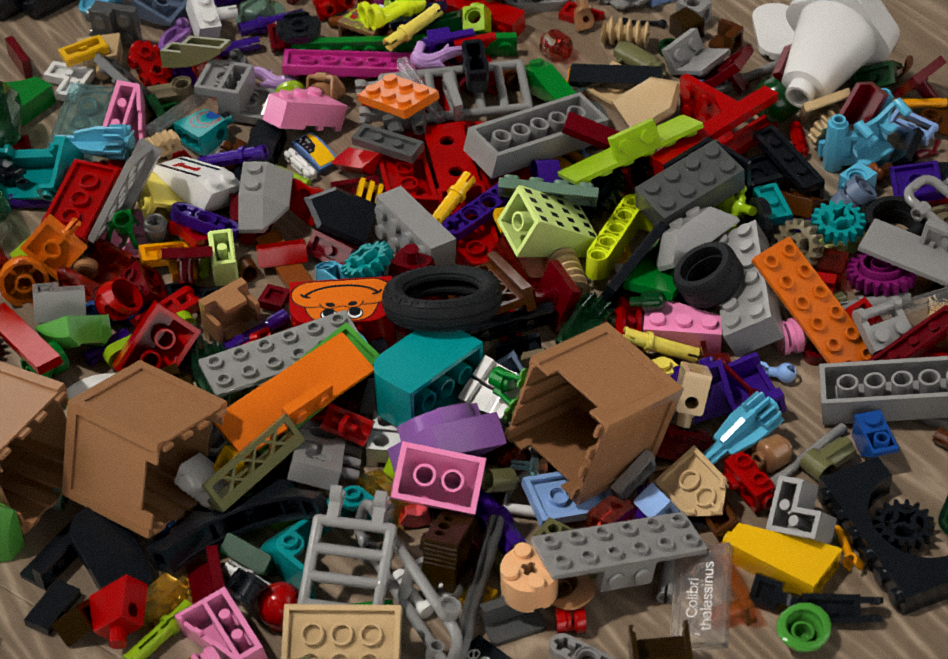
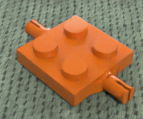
M50 213L22 244L20 249L28 256L38 259L45 266L47 273L58 281L88 246L74 234L77 228L81 226L80 221L73 226L78 220L77 218H72L65 226Z

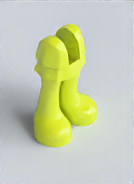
M396 0L381 8L378 4L370 5L367 1L358 3L357 11L362 24L367 29L376 30L400 16L410 18L413 14L420 13L425 9L427 3L426 0Z

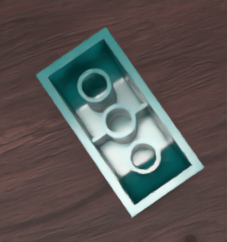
M462 330L448 332L413 331L395 345L386 349L374 361L375 404L378 415L398 427L414 417L439 407L450 406L459 402L458 396L470 377L476 380L472 374L483 359V342Z

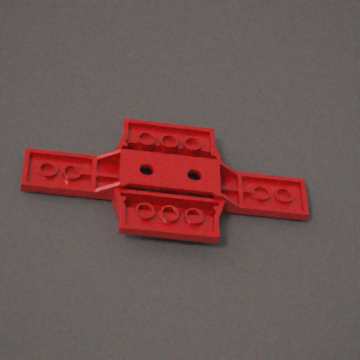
M425 79L411 80L413 82L425 85ZM435 83V88L438 90L440 97L438 99L439 112L450 111L443 87ZM428 105L427 107L424 108V109H425V113H430V109H429V105ZM454 120L429 122L427 123L428 126H426L425 134L416 135L413 131L404 133L405 136L424 141V145L427 146L438 183L437 189L434 186L425 151L419 155L413 164L384 154L381 155L378 163L385 192L402 186L430 214L435 212L447 196L449 187L455 185L461 175L452 176L450 172L459 170L461 173H471L467 180L474 176L476 182L467 191L465 200L457 205L450 216L499 182V177L504 178L505 175L511 174L519 176L521 180H529L531 174L529 168L525 167L491 179L463 148L468 127L484 123L481 121L462 120L455 122ZM453 142L451 145H443V143ZM490 201L483 203V205L488 208H490V205L495 204ZM467 214L465 216L468 220L478 218L475 214ZM493 218L456 242L455 265L473 267L488 262L486 254L496 251L505 260Z

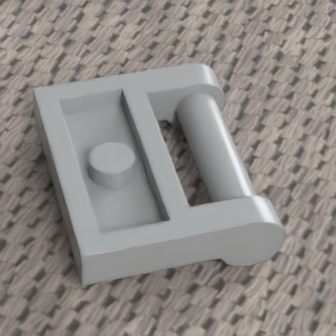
M897 295L888 298L884 303L867 309L860 308L852 312L853 321L870 355L878 353L912 329L902 309V300ZM889 311L893 317L872 326L868 323V319Z

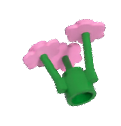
M130 209L116 212L113 215L112 221L107 223L108 231L95 241L94 244L99 246L102 252L108 250L111 253H115L122 243V238L118 236V233L128 234L130 239L122 251L125 255H128L129 259L140 258L138 245L150 244L144 237L146 233L143 229L144 217L141 210H138L136 213Z

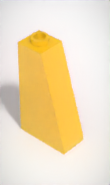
M738 523L732 532L728 531L723 537L721 544L724 547V560L753 575L761 573L784 581L783 590L801 595V593H820L839 569L842 549L837 546Z

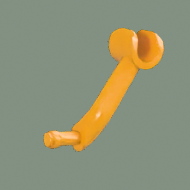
M836 525L834 532L844 552L842 565L849 572L852 570L853 564L858 570H862L864 562L853 553L841 526Z

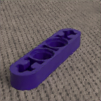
M497 183L445 219L442 225L456 238L457 242L493 218L492 213L494 209L505 207L510 198L498 197ZM490 201L495 203V206L488 208L483 203ZM467 214H475L478 218L468 220L465 216Z

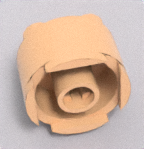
M524 542L518 543L514 549L504 556L500 565L501 593L505 598V602L511 608L525 613L534 612V609L541 607L545 609L552 605L558 595V579L553 580L533 546Z

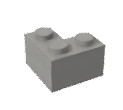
M58 282L32 284L35 323H40L41 325L64 316L86 315L84 285L58 287Z
M779 475L766 526L767 530L831 545L837 518L822 511L813 510L818 486L804 479Z

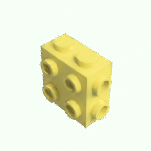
M153 172L137 200L144 219L149 214L158 213L166 219L167 224L171 221L170 212L172 204L175 202H185Z

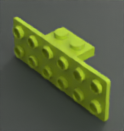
M680 115L656 126L654 119L649 118L608 137L610 148L558 171V176L578 186L580 182L591 183L592 179L598 176H607L617 167L629 166L634 163L635 159L641 156L647 157L654 154L656 149L674 145L676 140L682 137L694 136L697 134V130L704 128L703 122L686 115Z

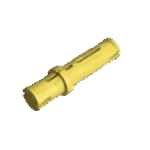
M434 3L405 25H399L395 32L382 40L383 44L388 43L385 48L392 51L404 41H410L414 34L443 15L442 10L437 12L441 7Z
M627 326L623 329L625 335H622L633 345L641 347L643 351L649 352L652 350L690 361L694 364L698 360L695 355L699 356V347L655 336L651 331L645 333Z

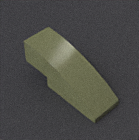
M190 35L181 43L170 42L160 50L162 67L181 68L201 64L222 53L231 45V40Z

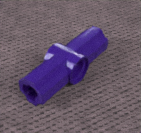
M480 487L475 512L480 530L484 535L488 517L491 514L503 517L504 525L498 548L505 556L514 549L516 544L527 542L514 526L509 510L505 506L500 507L492 495L483 491Z

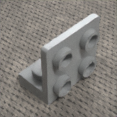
M690 28L661 50L670 74L683 76L688 73L698 77L707 75L712 67L723 63L724 58L731 54L730 49L704 48L697 28Z

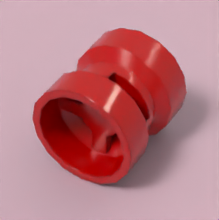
M554 607L557 634H567L568 631L586 633L585 607L576 610H563ZM570 612H572L573 626H572V623H571V613H570Z

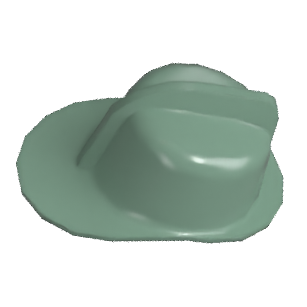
M242 0L238 19H235V22L238 25V22L254 20L257 16L268 17L285 13V8L281 3L273 0Z

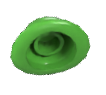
M798 603L788 607L781 613L777 620L776 630L779 638L791 650L805 653L818 650L826 644L831 635L832 624L829 615L820 606L812 603Z

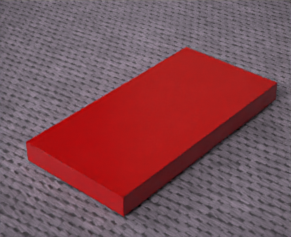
M74 159L41 223L50 213L65 226L72 218H77L78 220L73 226L78 221L81 222V226L77 228L74 234L86 244L87 238L121 170L115 167Z

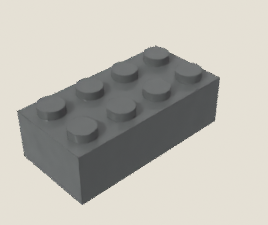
M712 140L635 187L636 207L654 226L660 221L668 225L665 229L666 231L670 228L669 224L679 218L684 219L686 217L685 213L688 210L697 206L700 209L709 206L715 207L745 188L744 168L715 140Z

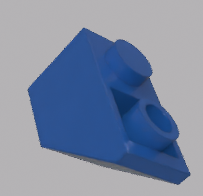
M881 410L854 415L852 438L861 456L877 457L899 452V447Z

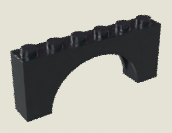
M879 457L820 477L817 492L820 504L825 505L831 516L837 518L836 525L841 526L844 530L849 544L855 547L864 565H867L872 571L876 583L879 586L882 585L888 594L890 603L894 607L896 606L903 616L948 599V556L927 558L903 552L888 543L877 532L870 519V508L878 499L889 494L892 474Z

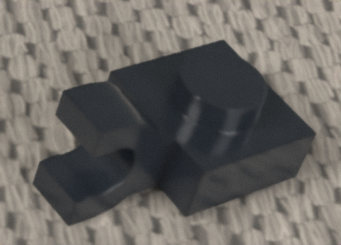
M756 573L747 601L776 610L779 603L789 607L801 603V595L784 591V581Z

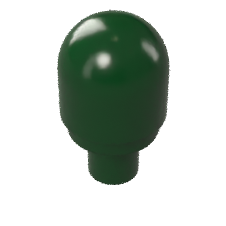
M659 290L641 292L640 297H629L630 308L641 307L642 311L646 310V312L658 311L665 306L666 297Z

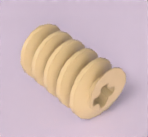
M611 16L608 22L606 20L603 22L601 43L606 44L609 40L611 45H615L617 40L618 43L629 41L640 48L644 45L646 50L650 36L649 22L646 21L644 27H641L640 20H637L635 26H632L631 19H628L625 25L623 24L622 17L615 23L614 16Z
M560 248L554 251L549 256L547 263L550 260H559L581 290L577 302L584 300L590 294L591 288L582 270L577 253L571 248Z

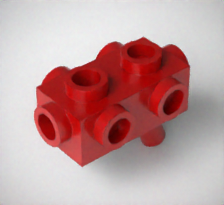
M138 40L130 46L127 62L131 69L136 70L143 85L148 87L171 83L173 69L162 67L159 47L156 44L152 45L149 40L146 42Z
M743 451L734 453L724 460L723 475L727 479L729 488L735 490L755 514L763 509L771 508L775 485L764 472L759 470L757 463Z

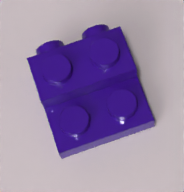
M449 27L427 30V37L422 38V42L426 44L424 50L430 54L440 51L447 44L450 47H454V40L475 36L473 28L451 32ZM455 57L446 61L455 66L462 65V62H456Z
M713 356L698 360L699 365L708 366L712 375V381L703 416L694 415L693 424L731 413V407L735 406L722 360H714ZM680 365L673 367V373L668 374L676 382ZM689 397L686 399V401H690L694 397Z

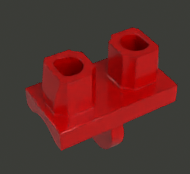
M312 0L320 21L355 6L354 0Z
M329 403L320 429L365 447L376 421Z

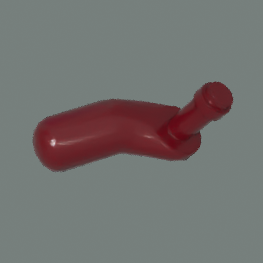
M935 140L933 149L922 148L916 151L913 159L919 161L925 157L936 156L941 140Z

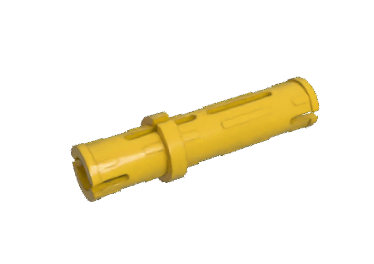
M463 172L455 185L449 187L447 196L432 214L441 225L457 205L465 200L467 191L476 182L474 176L467 180L471 173Z

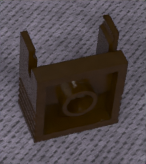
M442 509L438 517L432 519L428 533H423L421 537L420 550H424L422 572L437 594L439 582L443 584L444 592L454 594L471 565L475 516Z
M688 620L683 621L682 627L684 629L682 636L637 640L636 633L633 631V625H629V658L693 659Z

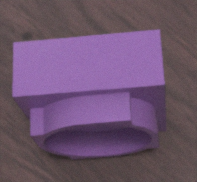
M460 403L439 407L399 425L397 430L401 442L387 450L395 473L402 441L481 457L507 442L497 412L481 415L477 403Z

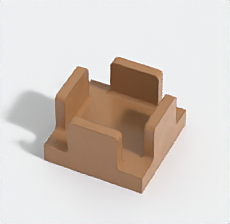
M242 277L198 300L204 337L209 342L214 339L218 343L224 340L228 341L236 335L249 330L244 324L252 318L256 322L262 320L260 303L249 293L247 282Z

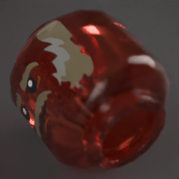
M552 29L542 35L539 48L544 56L553 62L565 61L571 56L573 43L569 36L558 29Z

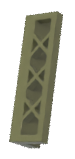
M287 414L281 415L201 485L210 496L207 502L213 510L222 512L227 510L305 441ZM284 424L288 431L276 440L277 429ZM261 443L269 444V447L256 457L257 447ZM241 461H248L249 464L235 476L236 465ZM220 479L228 480V483L218 492H215L212 488Z

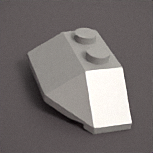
M243 162L238 193L239 233H264L269 228V225L276 222L289 210L293 172L269 162Z
M697 206L688 210L685 213L686 217L684 219L679 218L669 224L670 228L662 233L653 251L659 272L675 268L679 260L688 251L698 245L712 242L740 222L738 217L711 206L703 209Z

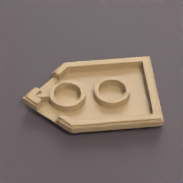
M650 77L611 100L628 128L649 118L654 119L657 125L676 113L680 95V82Z
M695 445L653 481L687 517L723 515L727 479Z

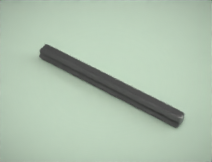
M491 514L488 517L458 623L463 636V647L459 659H466L480 611V604L483 601L504 525L503 517L500 515Z

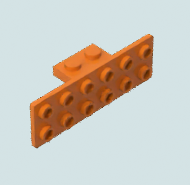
M786 237L752 259V263L827 363L867 361L875 355H870L853 320L790 237Z
M341 332L227 407L228 413L224 415L223 425L215 422L213 424L239 453L281 415L287 414L294 425L302 423L310 415L324 408L332 400L374 373V367L346 335ZM284 424L277 429L276 438L288 431ZM261 443L257 447L256 452L266 446L267 443Z

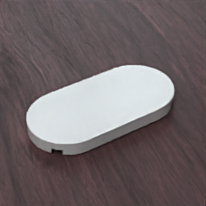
M768 3L757 7L753 11L752 24L758 50L763 56L765 54L769 55V59L772 60L779 59L784 46L792 44L795 34L786 19V11L789 7L786 4Z

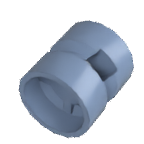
M855 174L844 184L845 189H839L830 200L835 204H838L840 200H843V204L846 205L851 202L853 203L852 208H861V213L863 211L862 206L866 207L877 197V193L869 182Z

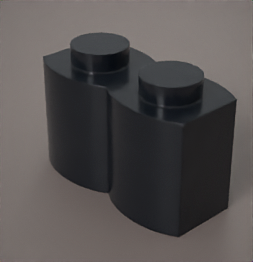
M481 39L464 40L462 43V70L465 74V85L469 93L487 92L489 87V64L485 57V45Z

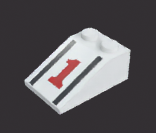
M185 156L157 164L153 169V172L186 203L209 212L230 206L229 195L237 194L239 191L240 181L226 168Z

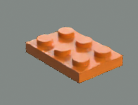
M395 74L385 75L383 79L375 84L368 85L357 94L360 103L403 119L409 118L440 99L438 90L396 76Z

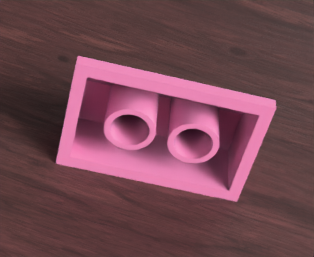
M402 441L390 499L474 516L486 458Z

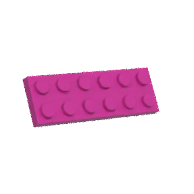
M285 49L282 63V74L290 75L291 77L315 75L316 72H329L330 75L338 76L339 79L346 78L347 76L368 79L370 77H378L383 73L420 69L416 68L410 61L411 53Z

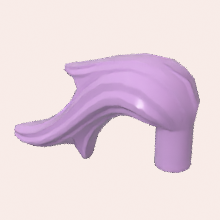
M417 41L411 53L410 61L419 69L446 67L443 64L445 61L462 55V46L450 47L447 44L440 51L428 54L423 53L426 44L422 41Z
M254 66L255 77L263 81L260 83V86L264 88L276 89L286 81H299L300 76L291 77L290 75L276 76L273 74L272 69L266 70L262 67Z

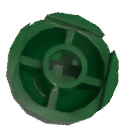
M768 76L756 87L755 91L765 85L779 93L778 101L756 114L758 117L764 114L767 116L768 121L779 123L790 119L799 112V108L793 106L786 99L785 91L787 88L775 77L772 76L770 78Z

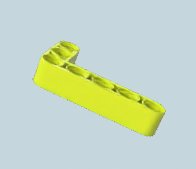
M628 194L623 197L587 250L585 274L588 278L592 280L605 279L637 230L642 229L650 232L655 227L636 207L635 194Z

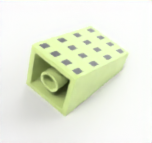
M518 185L497 219L516 257H549L557 249L571 248L575 250L577 257L586 258L587 250L597 237L596 232L579 204L523 185Z

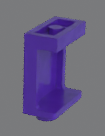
M757 352L742 356L727 364L752 389H757L759 393L763 392L766 398L769 396L774 399L779 406V411L782 413L787 411L782 390L780 387H774L761 366L760 357ZM725 370L735 406L731 407L732 413L749 398V392Z

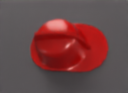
M293 178L289 209L307 225L314 226L312 215L303 199L324 190L319 187L307 186L301 180Z

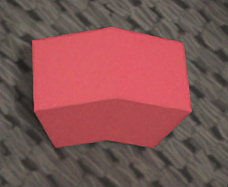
M404 502L397 511L399 525L417 528L430 525L431 523L429 508Z

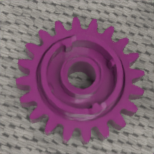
M856 254V258H850V263H847L846 280L849 281V285L855 286L856 291L864 290L865 295L870 293L875 297L880 294L888 297L889 293L898 296L899 291L907 293V289H913L914 283L917 280V275L867 254Z

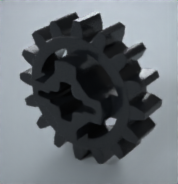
M894 499L893 505L885 502L883 509L877 508L876 516L873 517V525L888 543L901 551L907 549L910 554H913L915 547L922 551L924 544L930 545L935 526L933 525L934 517L928 516V509L920 510V503L918 502L913 506L909 505V499H906L904 504H900L897 499Z

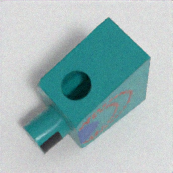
M203 109L173 122L175 132L181 139V144L195 153L204 156L221 146L224 140L227 141L229 139L227 126L233 123V118L228 111L217 115L208 109Z

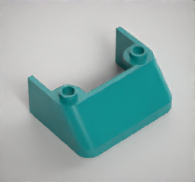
M353 485L343 488L346 494L340 517H348L352 513L356 515L362 501L366 499L373 501L375 497L360 486ZM329 495L325 497L327 506L329 505ZM368 513L366 520L372 521V517ZM392 516L388 520L389 523H393ZM308 519L294 520L261 546L262 551L272 556L277 568V575L285 582L293 584L299 590L304 565L296 557L308 547L313 521ZM323 526L321 536L333 527ZM314 582L312 583L310 599H316Z

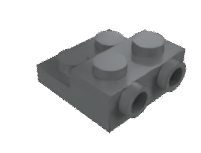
M96 0L91 8L87 10L86 20L91 22L89 37L120 33L122 45L131 46L138 40L143 42L137 7Z

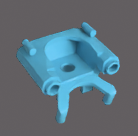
M881 88L889 94V97L879 114L867 123L863 120L858 121L853 125V131L848 129L849 122L845 116L841 114L833 115L827 123L826 139H820L818 143L817 156L823 157L822 166L825 171L831 173L840 172L843 166L854 165L858 161L866 166L873 162L877 163L878 166L890 162L891 153L895 151V148L887 142L888 135L898 130V126L890 121L891 112L896 107L904 117H907L912 110L900 97L893 101L894 96L889 89Z

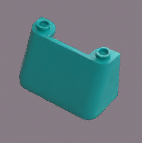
M55 136L54 142H50V146L47 149L14 150L9 144H5L4 148H0V157L14 162L16 169H25L27 173L23 177L29 180L30 184L24 188H19L18 186L12 187L0 182V201H8L10 194L14 195L11 196V199H44L52 201L74 159L83 160L84 154L66 136Z

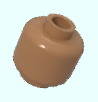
M776 433L769 434L752 446L751 458L757 463L761 471L772 473L789 464L792 456V446L785 437Z

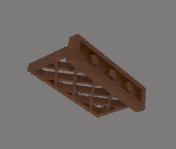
M496 251L486 254L488 262L475 266L491 272L499 280L503 291V298L500 310L496 315L520 306L527 312L537 309L532 286ZM453 295L455 298L463 297V296Z

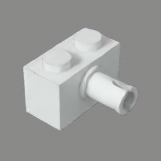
M187 0L186 11L194 36L219 38L222 27L220 20L238 19V10L235 9L237 6L217 7L214 4V0Z

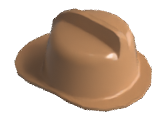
M586 574L558 579V595L550 606L563 610H576L584 607L595 595L596 587L593 579Z

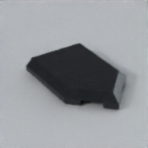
M338 187L327 189L303 199L318 231L359 248L365 244L376 218V203Z

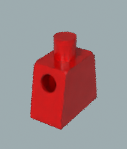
M126 574L89 596L93 631L95 634L108 639L111 648H125L127 645V635L142 627L148 584Z

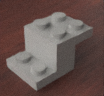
M213 58L208 60L194 85L195 94L217 97L219 115L228 111L233 121L256 125L258 119H263L261 116L263 102L267 100L269 93H275L276 90L256 86L252 64Z

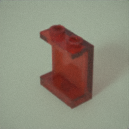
M99 238L94 242L95 251L88 256V258L98 262L97 277L89 279L73 269L62 265L56 270L60 287L84 285L85 302L94 301L98 287L106 281L121 278L124 271L135 261L134 256L129 251H124L110 241Z

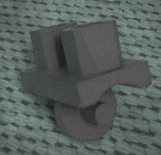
M425 109L420 110L407 119L392 114L382 116L385 130L401 135L413 131L416 135L426 133V126L428 124Z

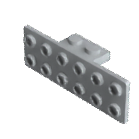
M928 218L922 235L918 236L879 219L873 220L858 246V251L948 287L947 225Z
M342 310L199 359L198 362L214 395L221 398L268 381L288 368L346 322L359 335L360 333L346 310Z
M684 512L531 537L533 548L553 580L598 572L595 585L600 592L649 584L652 582L657 562L706 554L708 549Z

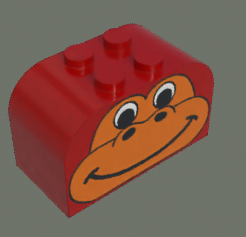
M392 276L290 282L292 328L346 310L358 332L364 336L367 342L383 337L389 347H392L396 342V325L387 318L382 306L383 290L388 281L392 279Z

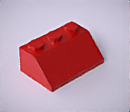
M154 300L112 366L119 372L141 360L158 369L174 363L178 367L201 333V330Z

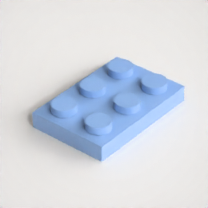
M559 471L523 477L522 488L540 527L549 517L563 524L616 515L619 508L610 489L577 505L569 498L570 495L561 488V485L568 482V480Z

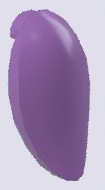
M179 18L176 22L177 25L169 28L162 34L159 40V48L166 46L170 42L181 43L191 35L192 27L188 24L187 18Z

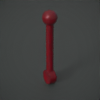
M718 358L722 360L724 369L749 392V397L758 391L755 388L752 389L726 364L725 358Z

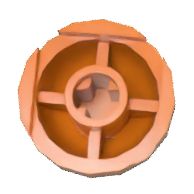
M20 255L13 257L4 263L0 270L1 294L9 303L15 306L23 307L22 304L32 302L31 305H33L32 284L49 283V276L45 266L32 256Z

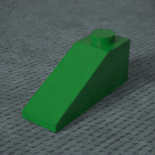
M537 58L525 65L532 95L550 102L576 93L553 64Z

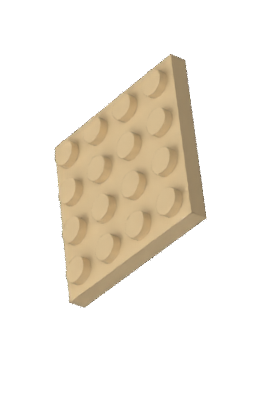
M284 604L281 659H298L308 655L310 659H400L402 606Z

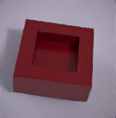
M267 284L257 300L260 303V308L274 312L284 309L290 300V289Z

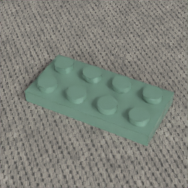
M511 174L505 175L504 178L499 177L498 197L511 198L518 185H523L579 204L580 206L596 207L599 188L594 187L592 183L580 182L579 186L569 185V181L554 180V183L544 182V179L539 177L521 180L519 176Z

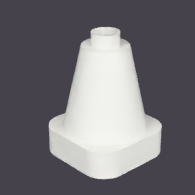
M792 0L786 11L787 22L795 32L782 77V84L787 88L785 91L786 99L793 106L802 108L803 103L834 93L861 67L882 63L888 59L900 38V30L881 0Z

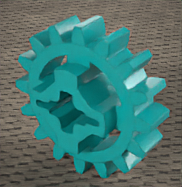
M829 200V205L821 203L820 209L814 208V214L811 215V225L818 226L816 234H822L825 243L833 241L834 245H837L838 242L847 245L848 240L855 243L857 237L863 236V231H865L866 227L865 213H860L861 208H852L853 203L851 202L846 205L843 204V200H840L838 204Z
M376 241L373 245L371 243L364 244L344 261L345 264L341 266V273L345 279L376 277L391 264L390 260L394 259V252L385 241L381 243Z

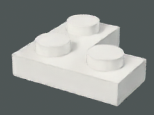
M53 61L43 74L46 82L60 84L54 92L55 99L70 103H77L96 76L94 68L78 65L67 67L66 63Z

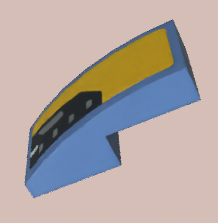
M309 132L291 141L293 148L305 160L309 161L312 167L317 170L318 175L334 167L331 162L336 158V155L314 133Z

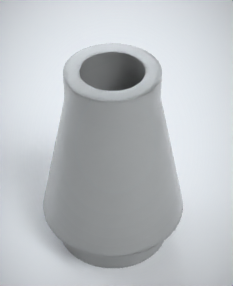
M158 213L149 214L143 222V229L151 243L165 242L166 219Z

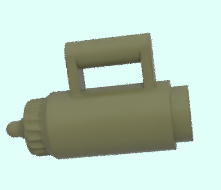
M621 41L616 45L613 54L617 59V63L636 66H663V77L667 76L665 72L666 65L658 57L629 41Z

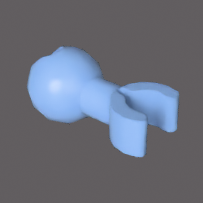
M760 361L768 377H775L781 382L790 383L797 376V370L791 363L786 362L778 367H769L767 363Z

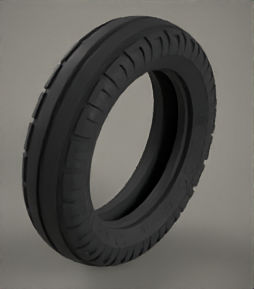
M431 265L405 271L389 280L383 290L382 306L387 318L402 328L423 332H448L475 327L492 319L500 310L503 295L499 280L487 270L468 265ZM432 296H463L460 298L447 300H421L423 298Z

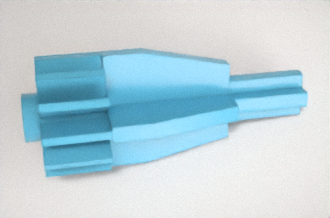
M109 124V127L95 126L74 131L73 135H55L66 136L83 154L111 160H128L132 154L131 150L135 148L136 141L133 136L135 131L131 130V125Z
M756 391L727 417L713 436L715 443L702 454L715 465L727 453L729 455L739 453L757 444L783 423L784 418L781 417L782 412L779 411L778 404L771 397L768 396L766 398L763 392L759 393Z

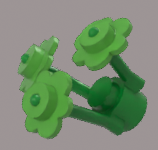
M496 366L489 374L488 383L494 387L492 393L499 396L509 406L504 410V420L506 422H511L512 414L519 398L511 400L504 392L512 391L516 383L517 388L521 392L527 377V368H523L520 374L517 375L501 366Z

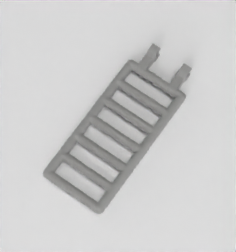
M516 59L488 62L489 72H494L500 105L486 107L483 92L474 93L477 108L463 109V119L512 114L533 107L524 61ZM462 65L383 73L378 76V81L383 79L385 75L395 74L409 80L425 79L426 86L436 89L434 77H443V73L452 72L460 95L457 75H462L464 72ZM502 70H517L523 103L509 104ZM355 80L356 97L368 85L375 84L378 81ZM438 100L429 105L430 113H426L427 123L454 120L451 111L439 112ZM360 106V125L383 121L382 116L389 113L376 108L371 109L368 106Z
M331 485L327 515L316 514L313 517L297 604L355 605L310 599L312 583L319 582L375 590L372 605H384L397 533V526L395 524L385 522L390 503V496H388L387 491L376 490L371 521L340 517L346 492L343 490V486ZM323 526L385 534L382 550L321 543ZM318 554L378 561L380 564L377 578L316 571Z

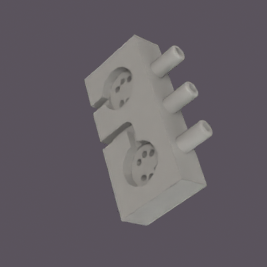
M310 419L298 428L305 441L292 451L288 480L330 490L331 485H338L340 477L358 481L360 474L358 469L361 464V459L358 458L361 457L363 448L346 444V439L320 429L322 422Z

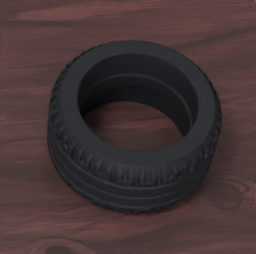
M885 196L875 199L863 211L866 220L865 234L873 220L879 219L886 223L904 225L909 228L906 231L921 236L927 220L925 218L921 221L914 220L910 214L912 208L906 203L904 197Z
M708 242L691 249L679 260L673 273V282L687 304L695 308H709L723 303L738 290L744 277V269L730 246L722 242ZM713 272L712 274H710V275L707 276L706 278L702 279V278L705 277L707 274Z

